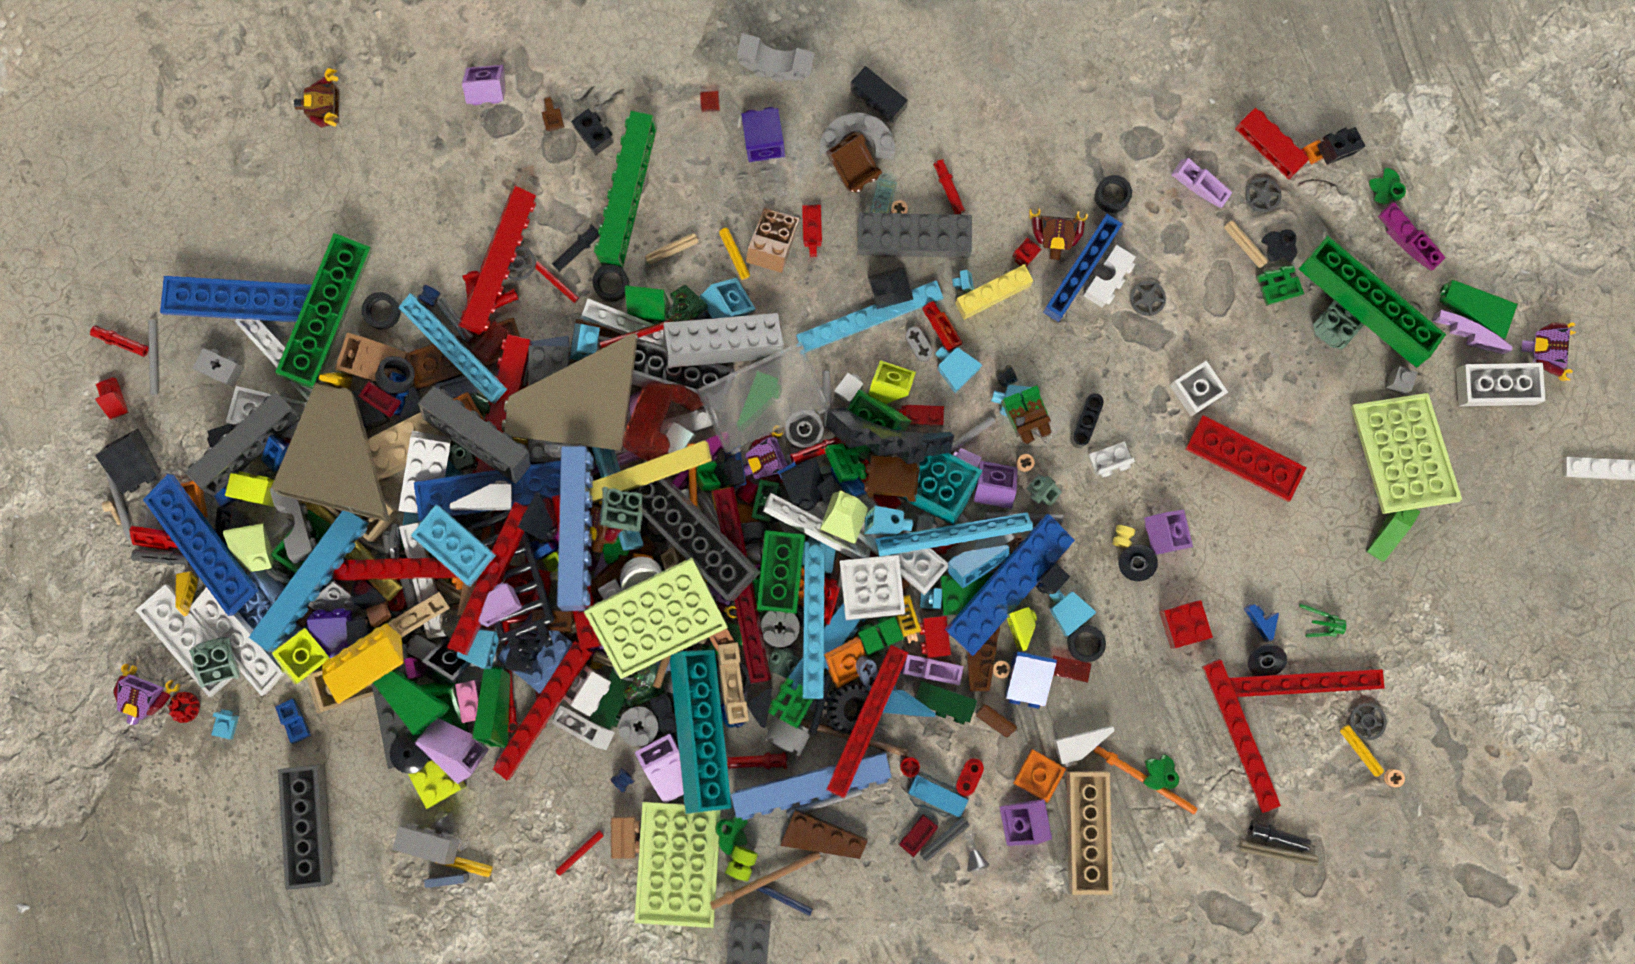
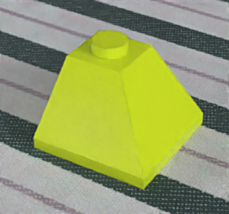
M880 360L868 394L885 404L908 396L916 372Z
M1029 607L1007 614L1008 617L1006 618L1018 652L1027 650L1036 626V614Z
M305 628L272 652L282 670L294 684H298L326 660L330 659Z

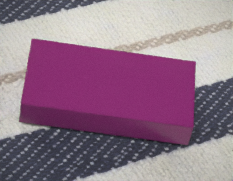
M404 659L408 679L424 677L421 659Z

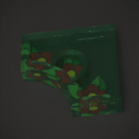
M683 285L670 293L673 305L666 313V317L671 322L690 321L706 311L708 305L688 286Z
M656 663L637 671L633 682L622 690L629 709L665 693L663 684H661L660 688L653 686L658 671Z

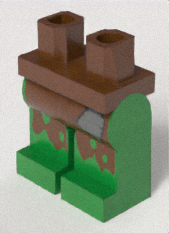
M1038 385L1021 391V393L1006 397L1001 401L1016 437L1020 436L1024 445L1035 441L1032 434L1034 430L1038 429L1041 438L1051 435L1052 432L1049 425L1051 419L1040 396Z

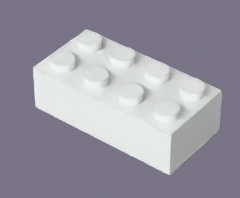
M1543 363L1465 364L1456 369L1458 406L1536 405L1546 401Z
M412 431L399 511L418 514L413 482L445 478L451 444L449 437Z

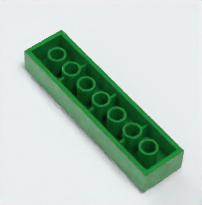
M631 111L630 116H627L625 120L626 132L622 134L620 141L622 149L621 152L617 153L616 163L618 165L617 169L613 170L612 181L614 182L612 188L608 190V206H605L603 210V217L605 219L604 223L600 224L598 232L600 239L594 247V253H596L601 265L614 264L622 269L624 268L657 131L653 115Z
M333 233L275 371L278 377L313 389L315 383H318L319 376L322 374L370 258L371 247Z
M1329 236L1315 247L1298 268L1305 276L1416 368L1432 356L1447 335Z

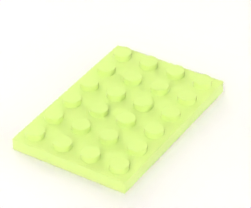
M1428 393L1352 405L1351 410L1382 514L1455 503L1462 500Z
M693 558L584 610L620 679L728 628Z
M643 802L634 923L714 928L715 909L712 910L710 902L716 900L719 836L715 832V826L721 819V810L686 814L685 804Z

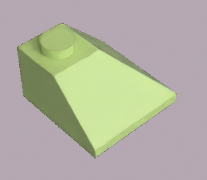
M842 491L835 492L828 505L820 530L856 544L869 508L854 496Z
M264 524L223 531L231 554L242 568L251 572L272 568L274 558L270 554L273 552Z

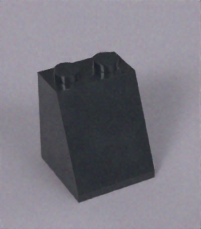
M138 428L104 446L95 454V457L122 494L127 491L132 493L140 488L139 485L143 482L151 483L157 479L156 475L161 471Z

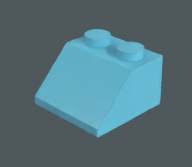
M737 278L712 284L699 296L713 319L746 316L756 309Z

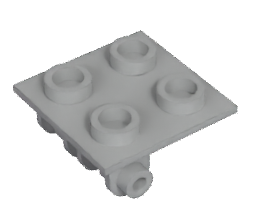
M332 579L326 584L327 587L320 592L318 598L313 602L311 601L308 605L315 611H333L342 608L344 610H352V614L359 609L350 600V591H346L345 587H341L336 580Z

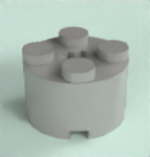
M800 410L788 418L785 432L787 440L792 447L806 449L821 443L824 427L822 420L815 412ZM808 427L809 433L802 434L800 429Z
M769 611L761 621L762 635L764 640L770 645L786 647L797 639L800 632V624L794 613ZM779 622H782V625L786 626V629L782 630V633H778V630L775 629V626H778Z
M645 706L630 708L622 715L619 721V735L626 743L632 746H645L655 740L660 732L658 716L651 708ZM641 721L644 729L638 731V727L635 725Z
M779 717V719H774L765 740L768 741L770 738L773 740V745L791 754L794 750L797 752L796 756L800 757L810 735L807 734V728L799 725L796 729L780 720Z

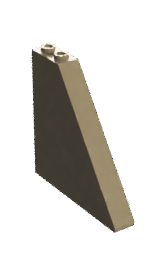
M630 334L509 396V400H506L504 405V412H507L506 420L502 422V431L513 437L623 451L638 335Z
M315 383L271 488L281 496L388 522V511L356 398L352 391L347 388L337 389L326 383H323V385Z

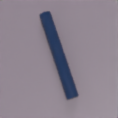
M766 885L757 889L808 916L813 911L812 908Z

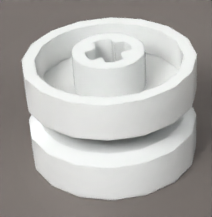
M649 557L631 559L621 569V591L661 573L660 565Z

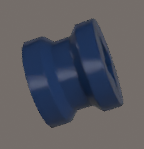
M424 284L422 287L423 291L421 294H418L417 298L434 307L436 304L435 300L441 293Z
M623 768L618 771L616 776L610 779L623 793L627 790L629 784L635 782L634 778Z

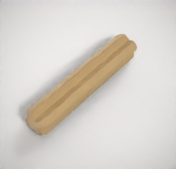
M1230 221L1224 226V229L1259 268L1268 262L1266 257L1234 221Z
M692 233L646 254L645 258L649 265L697 244V236L695 233Z

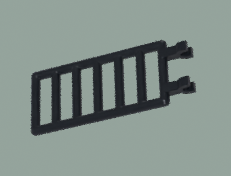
M511 510L466 527V530L476 537L475 531L506 520ZM526 531L521 538L523 545L517 547L513 557L525 552L528 563L506 571L502 581L531 570L534 581L513 589L516 595H520L537 588L540 599L522 605V608L494 623L499 641L504 642L508 640L511 656L516 659L524 657L517 636L538 629L542 646L548 648L554 645L547 627L548 624L554 622V616L528 532ZM499 534L480 542L486 547L496 543ZM539 607L543 608L545 618L505 633L502 625L503 621Z

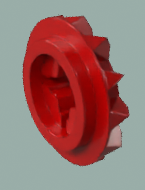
M180 692L170 698L171 701L167 705L169 708L168 714L171 715L174 721L187 723L196 718L200 710V703L194 694ZM181 702L182 704H190L185 708V713L184 711H177L181 707Z

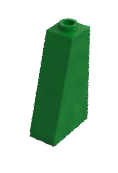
M1453 279L1442 285L1439 292L1441 295L1439 302L1457 315L1480 324L1503 340L1506 339L1518 305L1517 303Z
M500 666L484 669L473 732V739L489 747H507L510 674Z
M393 669L373 682L413 735L420 734L450 708L420 685L408 679L407 676L397 669Z

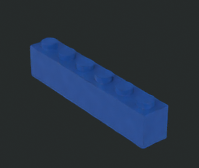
M1106 214L1044 309V314L1057 322L1061 320L1123 223Z

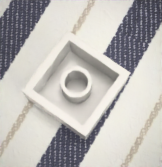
M1207 361L1170 384V387L1190 416H1193L1228 393Z
M585 664L563 698L570 706L590 716L592 712L597 710L599 701L608 692L611 682L599 671Z

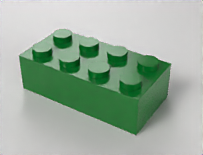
M765 531L757 609L797 613L806 534Z

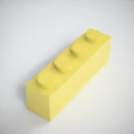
M1024 264L958 297L955 304L965 320L1030 287L1033 279Z

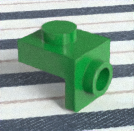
M710 461L696 467V481L701 491L720 489L721 484L714 474L717 465L715 461Z

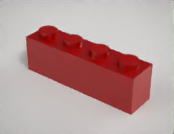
M1256 107L1235 128L1288 180L1310 160L1304 150L1299 149L1289 136H1285L1280 131L1278 125L1270 122L1265 113Z

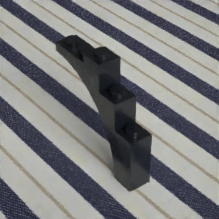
M845 407L828 409L825 426L849 448L866 445L878 456L895 453L907 464L924 462V457L951 453L954 435L951 432L916 433L877 425L853 414Z

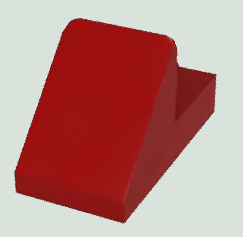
M111 377L95 384L99 393V397L95 398V400L110 420L129 413L117 378Z

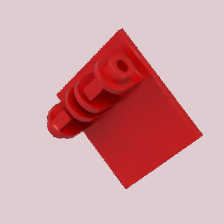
M824 577V622L830 625L840 588L837 584L838 580L833 578L828 580Z

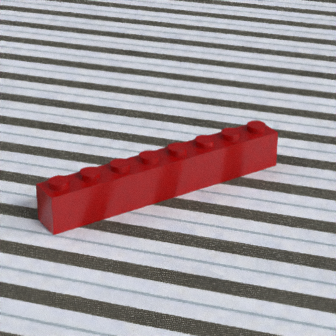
M516 185L510 191L458 326L476 334L487 331L490 320H488L489 315L494 313L497 303H495L496 297H500L504 288L501 284L503 279L506 280L510 273L508 266L516 258L517 252H515V248L517 245L520 246L524 237L521 235L523 228L526 229L530 222L528 215L535 209L537 203L534 201L535 194Z
M507 334V339H503L501 350H504L503 356L498 359L497 368L499 369V374L495 376L507 390L495 404L489 401L488 405L491 406L490 413H486L484 420L485 422L493 423L501 433L504 432L502 431V422L506 420L507 412H504L505 401L509 400V396L522 390L529 360V346H532L530 339ZM476 457L478 465L472 474L493 471L495 469Z

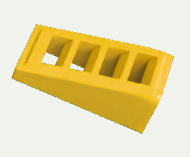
M332 372L320 375L319 379L335 388H347L350 390L353 377L339 372Z
M191 571L176 574L175 608L183 616H188L198 585V578Z
M910 595L903 596L904 605L908 604L905 612L910 611L911 614L901 617L900 615H895L903 637L921 632ZM913 618V621L902 623V620ZM915 624L916 628L905 631L904 627Z

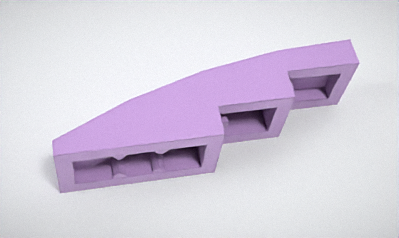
M1444 310L1438 311L1433 316V322L1451 326L1449 333L1467 337L1466 345L1500 354L1512 351V346L1498 335L1467 318Z

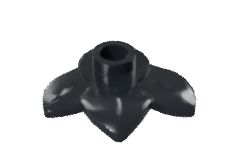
M1285 229L1281 232L1271 231L1261 240L1263 244L1269 246L1267 251L1269 261H1278L1284 257L1287 261L1292 262L1297 256L1298 250L1295 245L1297 236L1290 229ZM1285 236L1289 238V242L1284 241Z

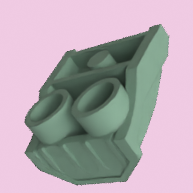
M1333 300L1313 324L1316 335L1330 347L1343 349L1364 324L1337 301Z
M603 487L600 525L639 532L642 519V494Z
M230 637L208 640L191 647L189 650L194 672L201 688L227 679L240 678V671L230 645Z

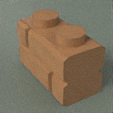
M614 816L611 818V859L635 858L637 853H639L640 841H637V833H640V821H637L636 816Z

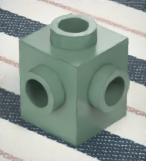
M455 442L454 446L450 447L449 459L455 465L456 470L462 471L478 465L476 456Z
M1040 474L1026 488L1031 493L1030 498L1038 504L1042 502L1049 507L1062 493L1051 477L1046 476L1045 478Z
M775 647L768 660L769 670L787 678L797 666L800 658L794 656L795 651L784 647L783 650Z

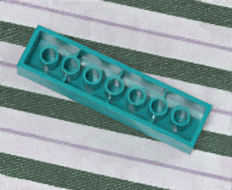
M715 650L674 653L670 658L685 813L691 814L731 809Z

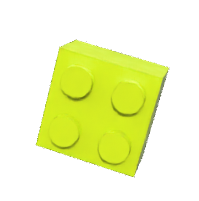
M241 471L238 472V475L231 473L225 496L275 507L270 492L274 479L260 475L255 476Z
M433 760L428 762L420 771L408 774L426 809L435 806L467 787L464 781L457 784Z

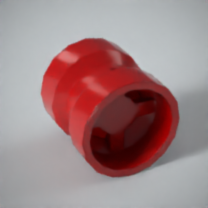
M907 756L901 760L900 770L905 776L914 777L920 771V764L916 758Z

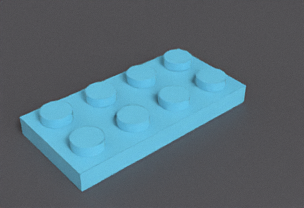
M439 505L433 507L411 534L416 541L468 586L474 583L496 556Z

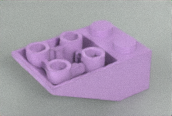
M439 718L430 724L416 741V744L457 784L473 774L489 751L483 743L473 739V734Z
M673 733L635 752L644 772L663 803H668L683 795L679 746Z

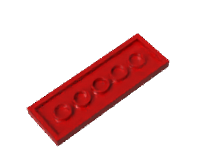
M1205 415L1201 416L1185 450L1287 502L1291 501L1307 467Z

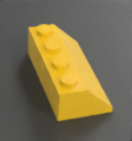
M384 624L364 638H360L350 647L343 649L336 656L326 660L322 664V678L335 701L340 704L403 664L402 637L388 624Z

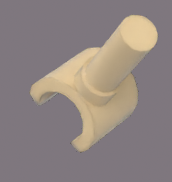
M113 500L102 502L103 511H111L117 525H121L115 502Z

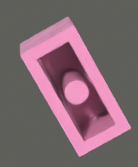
M480 680L455 684L462 723L475 721L481 690Z

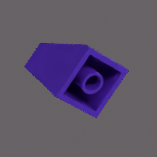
M767 107L761 111L747 110L745 113H741L748 163L785 157L778 108Z

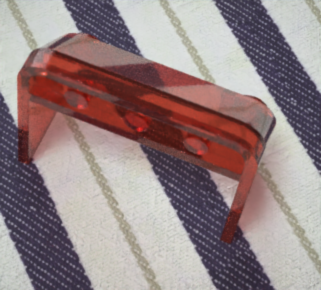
M648 383L642 389L623 436L622 444L624 448L646 461L669 454L670 440L659 431L671 401L694 412L706 404L708 399L680 384Z

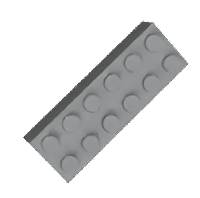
M778 313L667 322L663 326L668 368L782 358L784 344Z

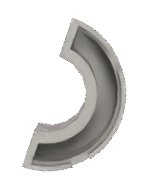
M742 33L737 59L739 64L755 72L754 74L758 77H771L776 82H783V80L803 81L811 73L815 53L799 48L792 51L775 50L764 45L760 38Z
M849 113L835 119L826 128L821 138L820 153L826 154V151L853 133L859 132L872 145L875 151V158L894 160L895 143L890 130L881 120L869 114Z

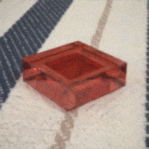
M719 91L700 92L702 112L720 111Z

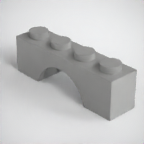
M270 488L274 506L278 511L292 514L295 519L292 532L284 539L288 558L294 564L306 560L317 546L315 538L311 536L313 531L312 524L306 518L308 509L301 500L278 495Z

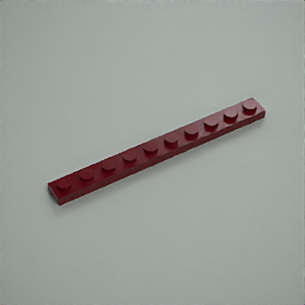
M734 488L713 491L720 531L747 558ZM751 582L734 602L750 683L771 680L753 584Z

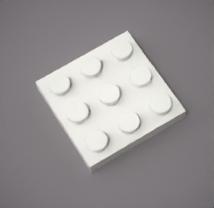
M899 555L840 561L846 620L905 614Z

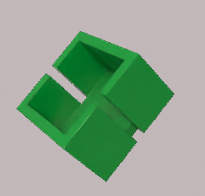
M890 616L879 619V624L872 626L870 623L860 627L861 632L858 635L867 655L884 648L876 629H879L886 646L904 639L895 617L890 619Z

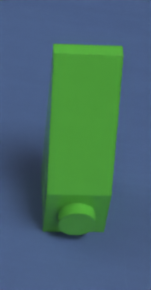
M1411 509L1389 513L1366 552L1384 562L1410 530L1421 511Z

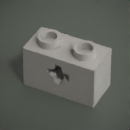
M203 348L193 369L234 387L244 368L238 364L239 360L228 356L226 359L221 356L222 352L211 348L209 351Z

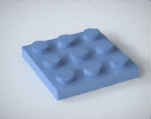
M532 612L521 626L532 623ZM533 630L529 632L539 635L538 630ZM549 631L554 645L548 648L543 646L542 651L537 656V669L532 675L513 671L539 693H542L573 645V642L559 631ZM509 642L497 657L503 664H505L510 650Z

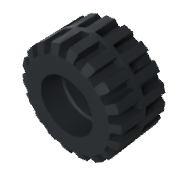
M843 685L835 688L836 691L829 693L831 697L826 698L828 703L827 706H824V710H827V713L824 716L829 719L828 725L833 726L832 729L839 731V733L851 734L868 696L869 690L859 685ZM852 698L857 704V714L851 721H848L844 715V706Z

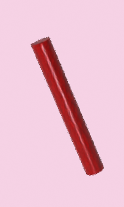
M536 262L535 268L574 304L578 302L579 297L541 263Z
M600 830L555 870L556 874L561 876L600 841L604 834Z

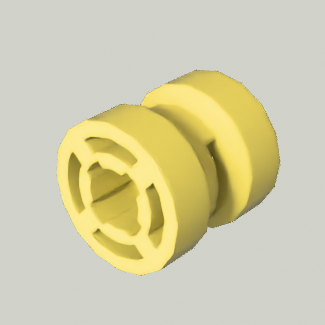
M1117 525L1115 529L1117 537L1113 538L1112 544L1122 548L1131 546L1132 542L1129 539L1134 536L1136 530L1127 526Z

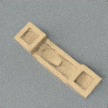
M439 591L387 624L403 637L450 609V606Z
M738 643L718 645L721 687L728 723L747 722L749 718L747 704L744 701Z

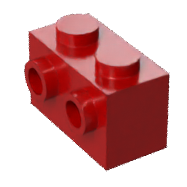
M947 616L921 619V623H919L921 632L919 634L923 635V642H921L920 646L921 653L925 654V658L951 655L949 633L944 630L948 626Z

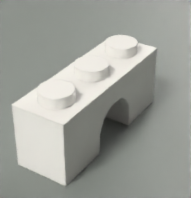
M1116 245L1104 263V266L1112 272V279L1103 280L1096 276L1085 292L1084 297L1102 308L1106 303L1110 304L1115 297L1113 294L1116 288L1120 289L1125 281L1123 276L1126 272L1129 274L1134 268L1135 264L1133 261L1136 257Z

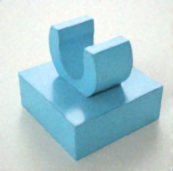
M968 270L960 271L961 278L952 279L953 287H956V289L962 288L966 293L974 290L972 273Z

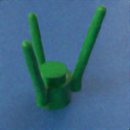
M1299 604L1301 608L1329 618L1327 622L1312 620L1313 624L1326 626V630L1329 632L1306 634L1307 638L1336 637L1337 634L1343 635L1347 627L1346 620L1339 619L1337 615H1331L1310 606Z

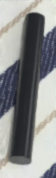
M825 675L823 679V699H818L809 730L811 733L817 734L832 677L829 675Z

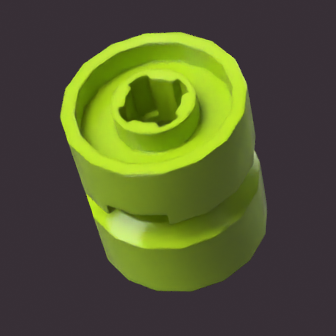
M735 845L731 854L733 860L728 862L725 873L739 880L749 881L752 873L751 866L755 865L758 853Z

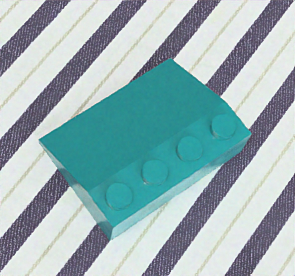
M949 453L924 457V462H919L920 470L916 502H909L907 497H897L951 525H955L964 511L983 470Z

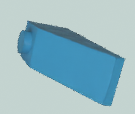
M1002 545L963 552L950 559L948 562V573L964 588L1003 563L1009 557V546Z
M894 686L883 710V713L935 717V712L904 690H896V686Z
M919 775L914 776L907 791L908 794L961 818L969 801Z

